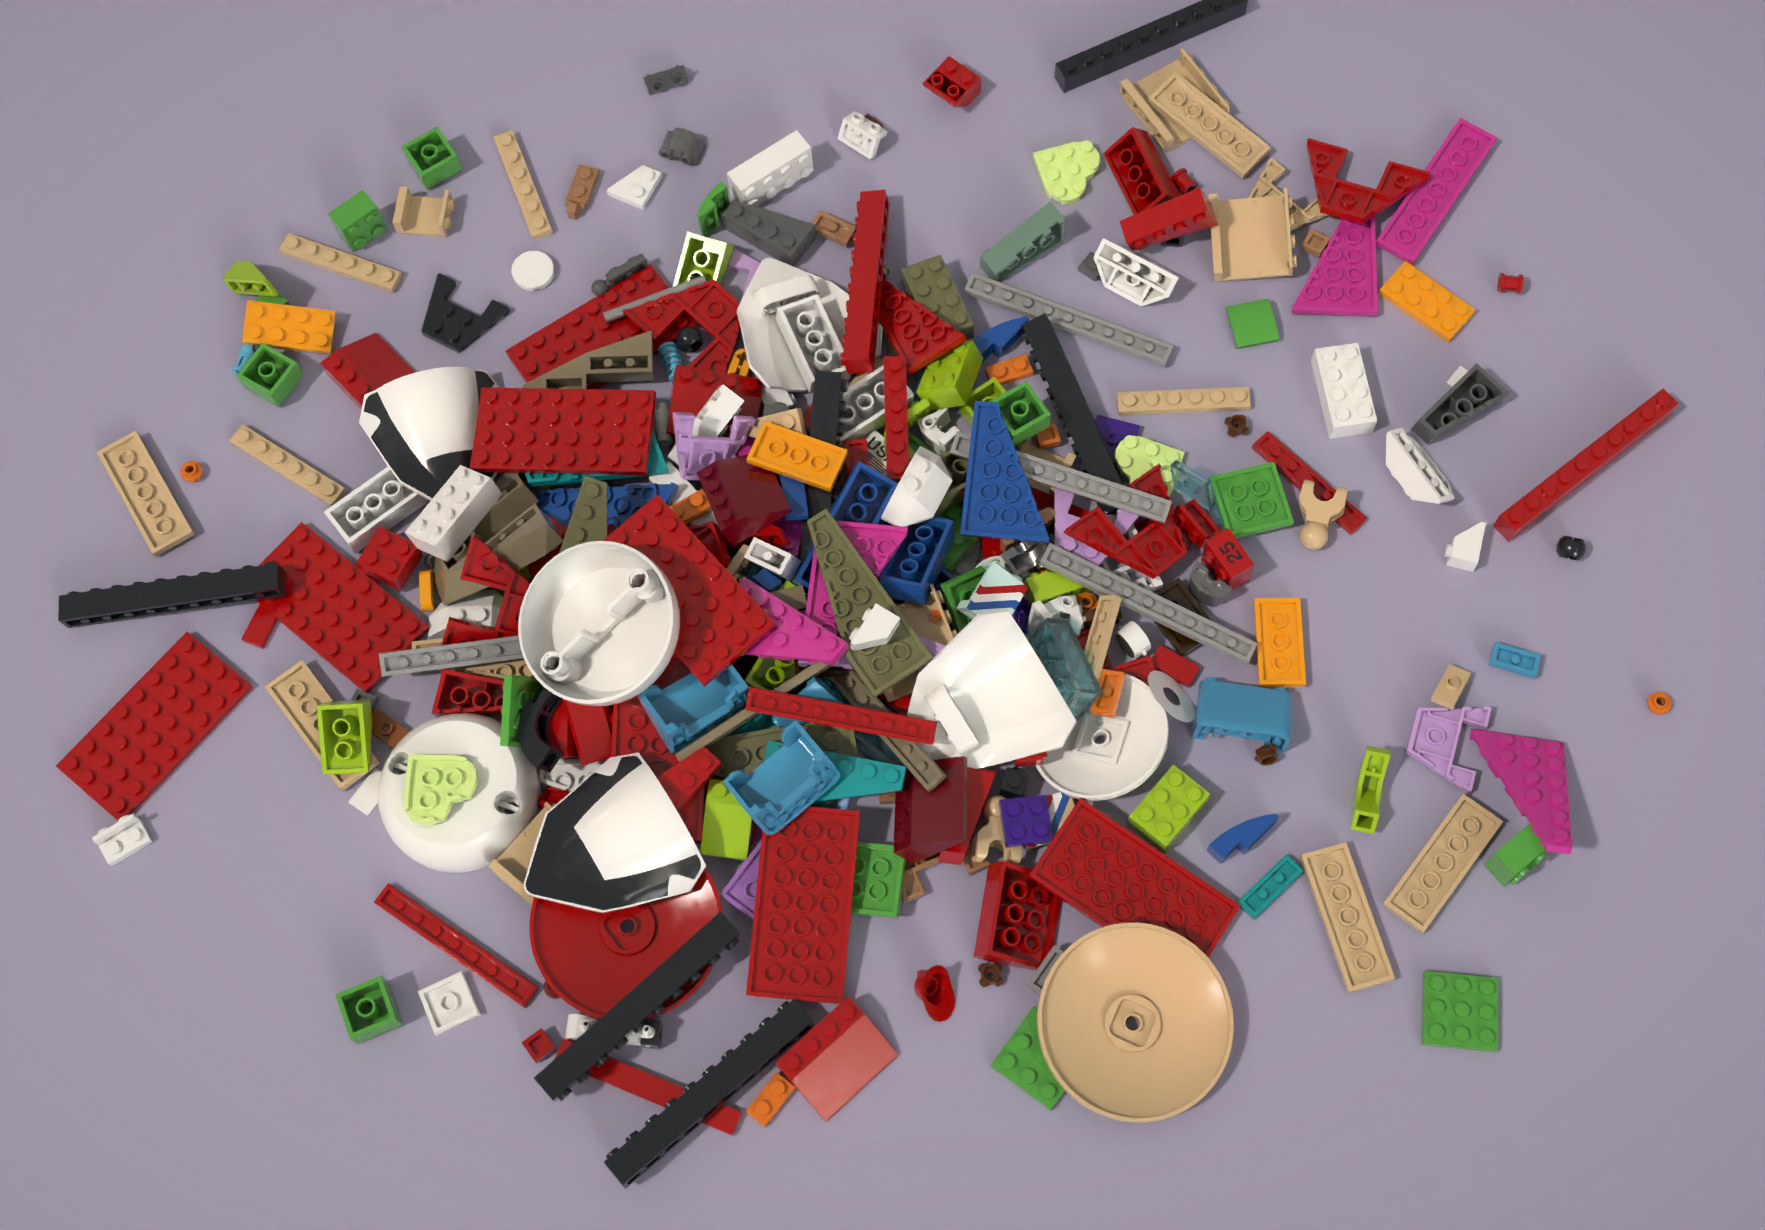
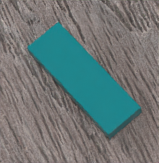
M1286 854L1237 901V904L1254 921L1304 870Z

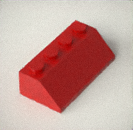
M1132 127L1103 153L1134 215L1180 196L1148 131Z
M562 698L581 766L610 758L613 705H580Z

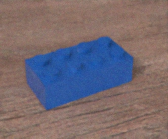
M934 516L929 520L907 526L908 534L882 571L879 578L880 584L890 598L926 605L932 591L930 584L933 583V586L935 585L955 539L953 520Z

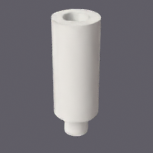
M661 402L658 404L659 409L655 411L658 445L666 447L673 444V435L666 434L669 409L667 408V403Z

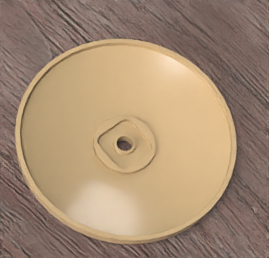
M1113 924L1094 930L1078 939L1061 954L1051 967L1043 983L1037 1006L1036 1018L1039 1044L1046 1064L1055 1080L1064 1091L1083 1107L1103 1117L1121 1122L1147 1123L1175 1116L1192 1107L1215 1085L1227 1064L1231 1052L1234 1033L1233 1010L1227 988L1218 970L1210 959L1192 942L1171 930L1152 924ZM1128 1017L1137 1019L1139 1025L1136 1030H1129L1126 1027V1019Z

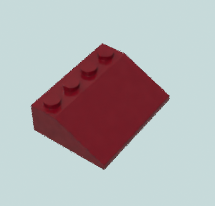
M748 455L718 460L697 472L718 526L733 546L792 512L775 472L747 463Z
M965 756L934 760L947 777L931 793L923 787L907 768L903 790L895 792L894 854L914 864L966 841L967 757Z

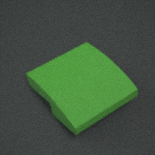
M722 181L710 191L698 210L697 217L701 236L708 237L720 228L719 218L722 217V213L730 205L728 189Z
M1268 298L1225 307L1229 328H1232L1235 348L1280 339Z

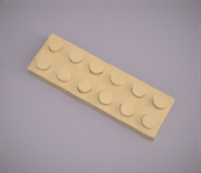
M1176 71L1148 98V104L1242 179L1270 152L1271 147Z
M137 431L97 451L105 469L155 557L195 535Z
M301 660L266 685L265 688L322 764L317 705L333 700L305 662ZM372 752L370 756V771L380 764ZM368 772L329 775L339 789L344 791Z
M1462 794L1382 906L1423 934L1503 821L1465 794Z
M1347 843L1301 854L1300 860L1347 993L1394 981L1393 970Z

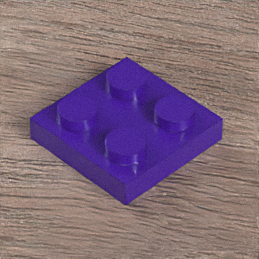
M1046 795L999 800L1005 848L1047 844L1053 840Z

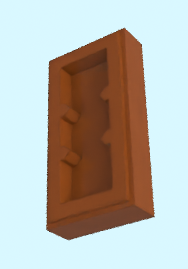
M376 708L372 713V734L394 749L409 731L379 708Z

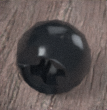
M685 326L677 333L676 343L683 352H695L702 346L703 336L696 327Z
M1563 536L1556 544V552L1559 557L1568 558L1569 556L1570 559L1578 561L1586 552V544L1583 539L1574 538L1572 540L1570 536Z

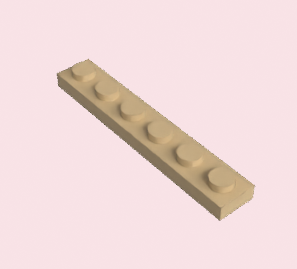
M513 130L493 136L533 241L553 234Z
M291 233L287 234L279 248L282 255L391 293L395 292L403 277L400 271Z
M1249 387L1117 392L1118 416L1244 411L1251 408Z
M243 424L229 440L239 450L330 507L337 503L347 492L338 483Z

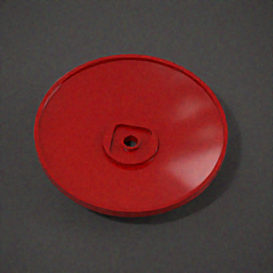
M704 868L690 892L604 913L534 897L529 922L532 952L542 976L560 998L576 1010L600 1019L720 911L723 913L721 900L716 885L706 868ZM626 920H630L635 924V928L631 933H624L621 930V925ZM707 965L701 970L703 975L693 984L689 981L683 987L685 991L677 999L673 1000L670 998L664 1004L666 1008L658 1016L664 1015L687 1001L705 982L713 966ZM652 1014L648 1019L655 1018V1016Z

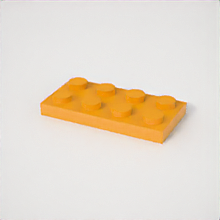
M1404 261L1378 292L1380 296L1447 343L1452 340L1476 311V309L1407 261Z
M247 300L242 343L256 346L264 343L272 348L331 355L336 311Z
M764 421L746 460L749 464L831 492L847 458L848 450Z
M1254 598L1256 643H1258L1256 646L1258 687H1305L1306 674L1300 598Z

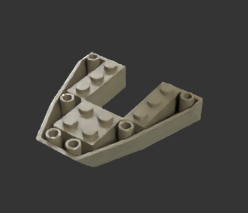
M652 331L587 352L524 384L523 388L589 389V383L654 381ZM655 419L653 420V428H652V430H653V432H654V435H655Z
M504 473L496 481L495 484L502 492V496L448 562L435 557L434 586L444 606L488 587L460 579L472 534L476 535L517 571L545 556L550 551L555 550L563 542L552 521L537 506L536 503L539 500L520 473Z

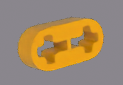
M739 349L735 352L727 373L737 375L740 372L741 376L749 377L751 369L749 368L748 361L744 360L743 365L740 366V359L747 357L745 349Z
M423 570L419 573L420 606L423 612L434 611V573L432 570Z

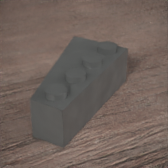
M733 200L721 215L724 229L776 260L793 267L817 238L814 224L737 200Z
M1476 363L1416 422L1411 430L1426 444H1429L1500 404L1509 392Z

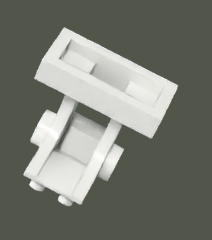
M948 408L937 409L935 413L928 414L917 420L924 444L938 455L951 449L956 432H960V430L953 426L946 433L941 431L951 422Z
M1059 596L1045 604L1040 600L1032 603L1027 633L1039 647L1047 643L1050 627L1055 624L1061 626L1068 625L1077 636H1080L1081 629H1084L1083 622H1086V617L1082 616L1081 604L1077 603L1075 596Z

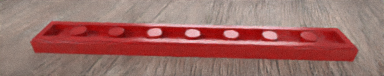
M749 687L745 708L747 711L929 745L934 743L937 721L755 687Z
M389 883L374 901L377 906L523 1008H526L539 990L536 985Z
M563 1039L556 1057L573 1042ZM610 1058L601 1067L596 1065L589 1071L591 1073L590 1077L661 1107H664L672 1098L678 1099L684 1094L683 1087L613 1058ZM723 1104L702 1124L733 1136L742 1112Z

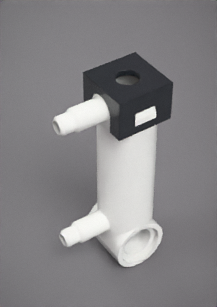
M568 1014L565 1040L576 1041L599 1019L583 1014ZM646 1020L647 1025L639 1033L636 1034L633 1031L627 1037L629 1041L626 1045L660 1049L663 1024L661 1021Z

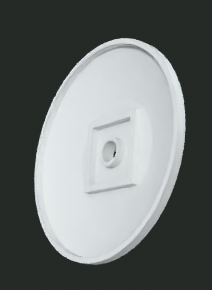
M1125 674L1126 679L1115 718L1093 715L1090 709L1097 685H1081L1076 682L1077 677H1074L1057 687L1077 723L1063 747L1047 751V757H1043V764L1036 765L1046 782L1057 791L1069 797L1081 798L1087 801L1116 798L1134 790L1145 782L1159 766L1165 754L1169 738V724L1165 709L1155 699L1148 685L1133 676ZM1101 735L1107 736V740L1104 743H1095L1097 737Z

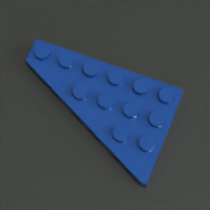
M975 401L960 535L1049 544L1048 533L998 403Z
M673 482L660 485L652 483L647 485H624L622 487L607 486V524H614L615 529H617L657 494L670 506L679 486ZM578 487V489H540L536 496L539 502L536 504L548 517L568 528L581 487Z

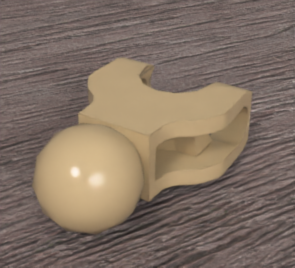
M1306 479L1299 496V507L1306 516L1305 525L1299 533V539L1304 547L1310 550H1318L1327 543L1329 524L1339 519L1344 513L1348 489L1338 487L1332 499L1321 501L1313 494L1314 482Z
M993 796L987 799L984 804L983 814L986 820L983 822V827L971 840V860L973 862L981 863L988 855L989 847L999 849L1006 862L1019 865L1021 862L1023 846L1005 848L998 804L999 800L1007 799L1003 796Z

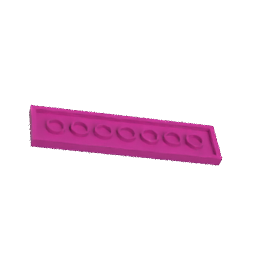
M1460 118L1424 170L1430 172L1429 180L1408 193L1377 238L1376 246L1413 265L1498 137Z

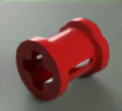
M1185 168L1177 170L1171 177L1174 184L1182 190V195L1198 187V183L1188 176Z
M1500 273L1497 291H1515L1516 294H1521L1524 280L1523 275L1510 276Z

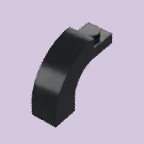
M544 688L536 702L528 699L525 703L519 719L518 739L525 757L535 767L551 772L563 755V752L552 744L548 734V726L552 715L561 704L562 698Z

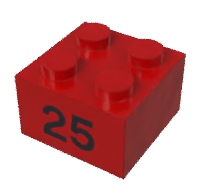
M379 526L356 564L359 570L368 577L400 592L423 557V554L413 542Z
M1229 528L1205 542L1201 564L1211 572L1214 581L1221 579L1232 588V591L1249 581L1254 563Z

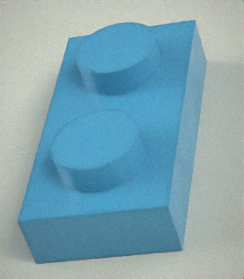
M1495 642L1488 666L1534 679L1537 675L1541 655Z

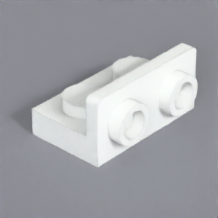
M853 112L843 118L838 140L871 160L876 156L880 139L887 135V131L881 128L879 124L865 118L861 113Z
M135 814L121 817L116 824L99 830L97 835L92 837L93 842L99 846L108 865L111 867L153 842L144 823Z

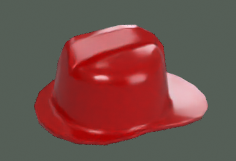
M935 965L930 969L917 971L914 991L916 996L923 1001L927 1014L934 1021L942 1022L947 1020L952 1015L955 1007V995L947 969L941 965Z

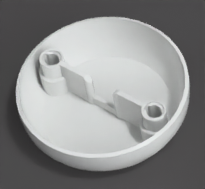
M586 542L568 548L552 558L537 573L529 585L519 614L518 635L520 648L531 673L553 694L580 705H613L642 693L662 674L675 651L678 641L680 612L678 600L669 579L649 557L634 548L617 542Z
M474 713L442 715L414 728L391 751L382 769L378 784L379 812L388 835L395 845L415 862L433 870L450 873L470 872L485 868L494 859L497 860L537 816L539 811L537 801L541 796L539 769L525 757L521 747L500 746V721ZM408 754L457 755L465 757L474 765L478 772V784L473 797L469 800L453 803L447 819L442 823L426 826L413 822L405 811L403 802L406 773H401L407 772ZM509 810L515 813L507 814L506 811Z

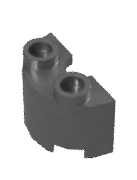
M675 128L671 132L668 130L659 150V155L665 159L678 157L683 164L698 166L706 145L703 140L699 141L693 137L694 133L684 128Z
M1023 541L1019 545L1003 552L1000 556L1010 571L1024 581L1034 569L1037 568L1040 571L1045 568L1040 566L1039 563L1048 546L1046 543Z
M1196 561L1189 581L1191 594L1197 601L1209 607L1223 604L1230 598L1232 588L1221 579L1217 581L1211 580L1208 577L1209 570Z

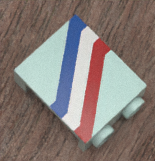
M998 561L983 562L981 567L986 569V572L970 599L960 601L956 609L971 620L979 613L1008 609L1012 615L1028 587L1022 583L1023 580L1019 576L1007 572L1002 563Z

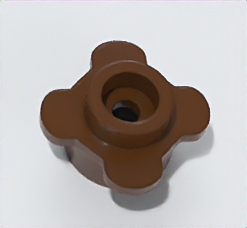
M1233 415L1225 419V424L1228 426L1227 434L1230 437H1235L1238 434H1248L1249 428L1246 426L1247 422L1244 415Z
M1261 746L1255 751L1257 755L1254 758L1255 761L1263 766L1275 763L1278 760L1276 753L1278 746Z
M996 962L994 964L982 963L979 965L978 971L981 973L979 984L982 987H987L988 985L999 987L1002 985L1003 979L1000 975L1002 970L1001 964Z

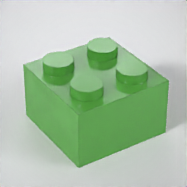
M438 127L401 146L407 162L426 190L463 170L457 154Z
M363 190L328 213L338 235L352 252L364 247L367 242L380 236L387 229L378 207Z
M262 343L236 377L245 389L279 407L304 373L297 362Z
M1027 381L990 401L998 403L1014 447L1050 427L1051 414Z
M1528 824L1497 850L1484 864L1503 887L1509 882L1514 885L1547 856L1539 838L1531 830V824Z
M382 976L335 994L349 1038L356 1044L403 1025L389 982Z

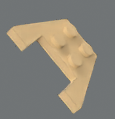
M1271 157L1248 198L1283 195L1273 183L1285 173V168ZM1317 198L1304 210L1292 201L1289 215H1293L1294 228H1290V231L1327 216V214L1320 213Z

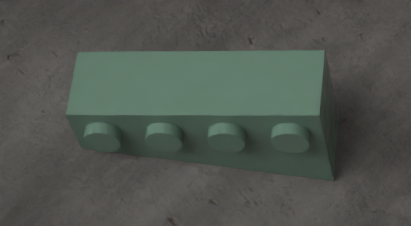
M1050 201L992 248L984 251L980 256L981 269L990 279L998 282L1003 281L1063 243L1066 219Z

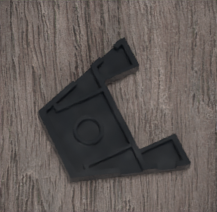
M439 273L421 332L423 336L460 353L479 338V334L485 329L493 327L500 317L508 315L510 309L492 299L483 314L478 316L447 301V298L457 284L454 280Z

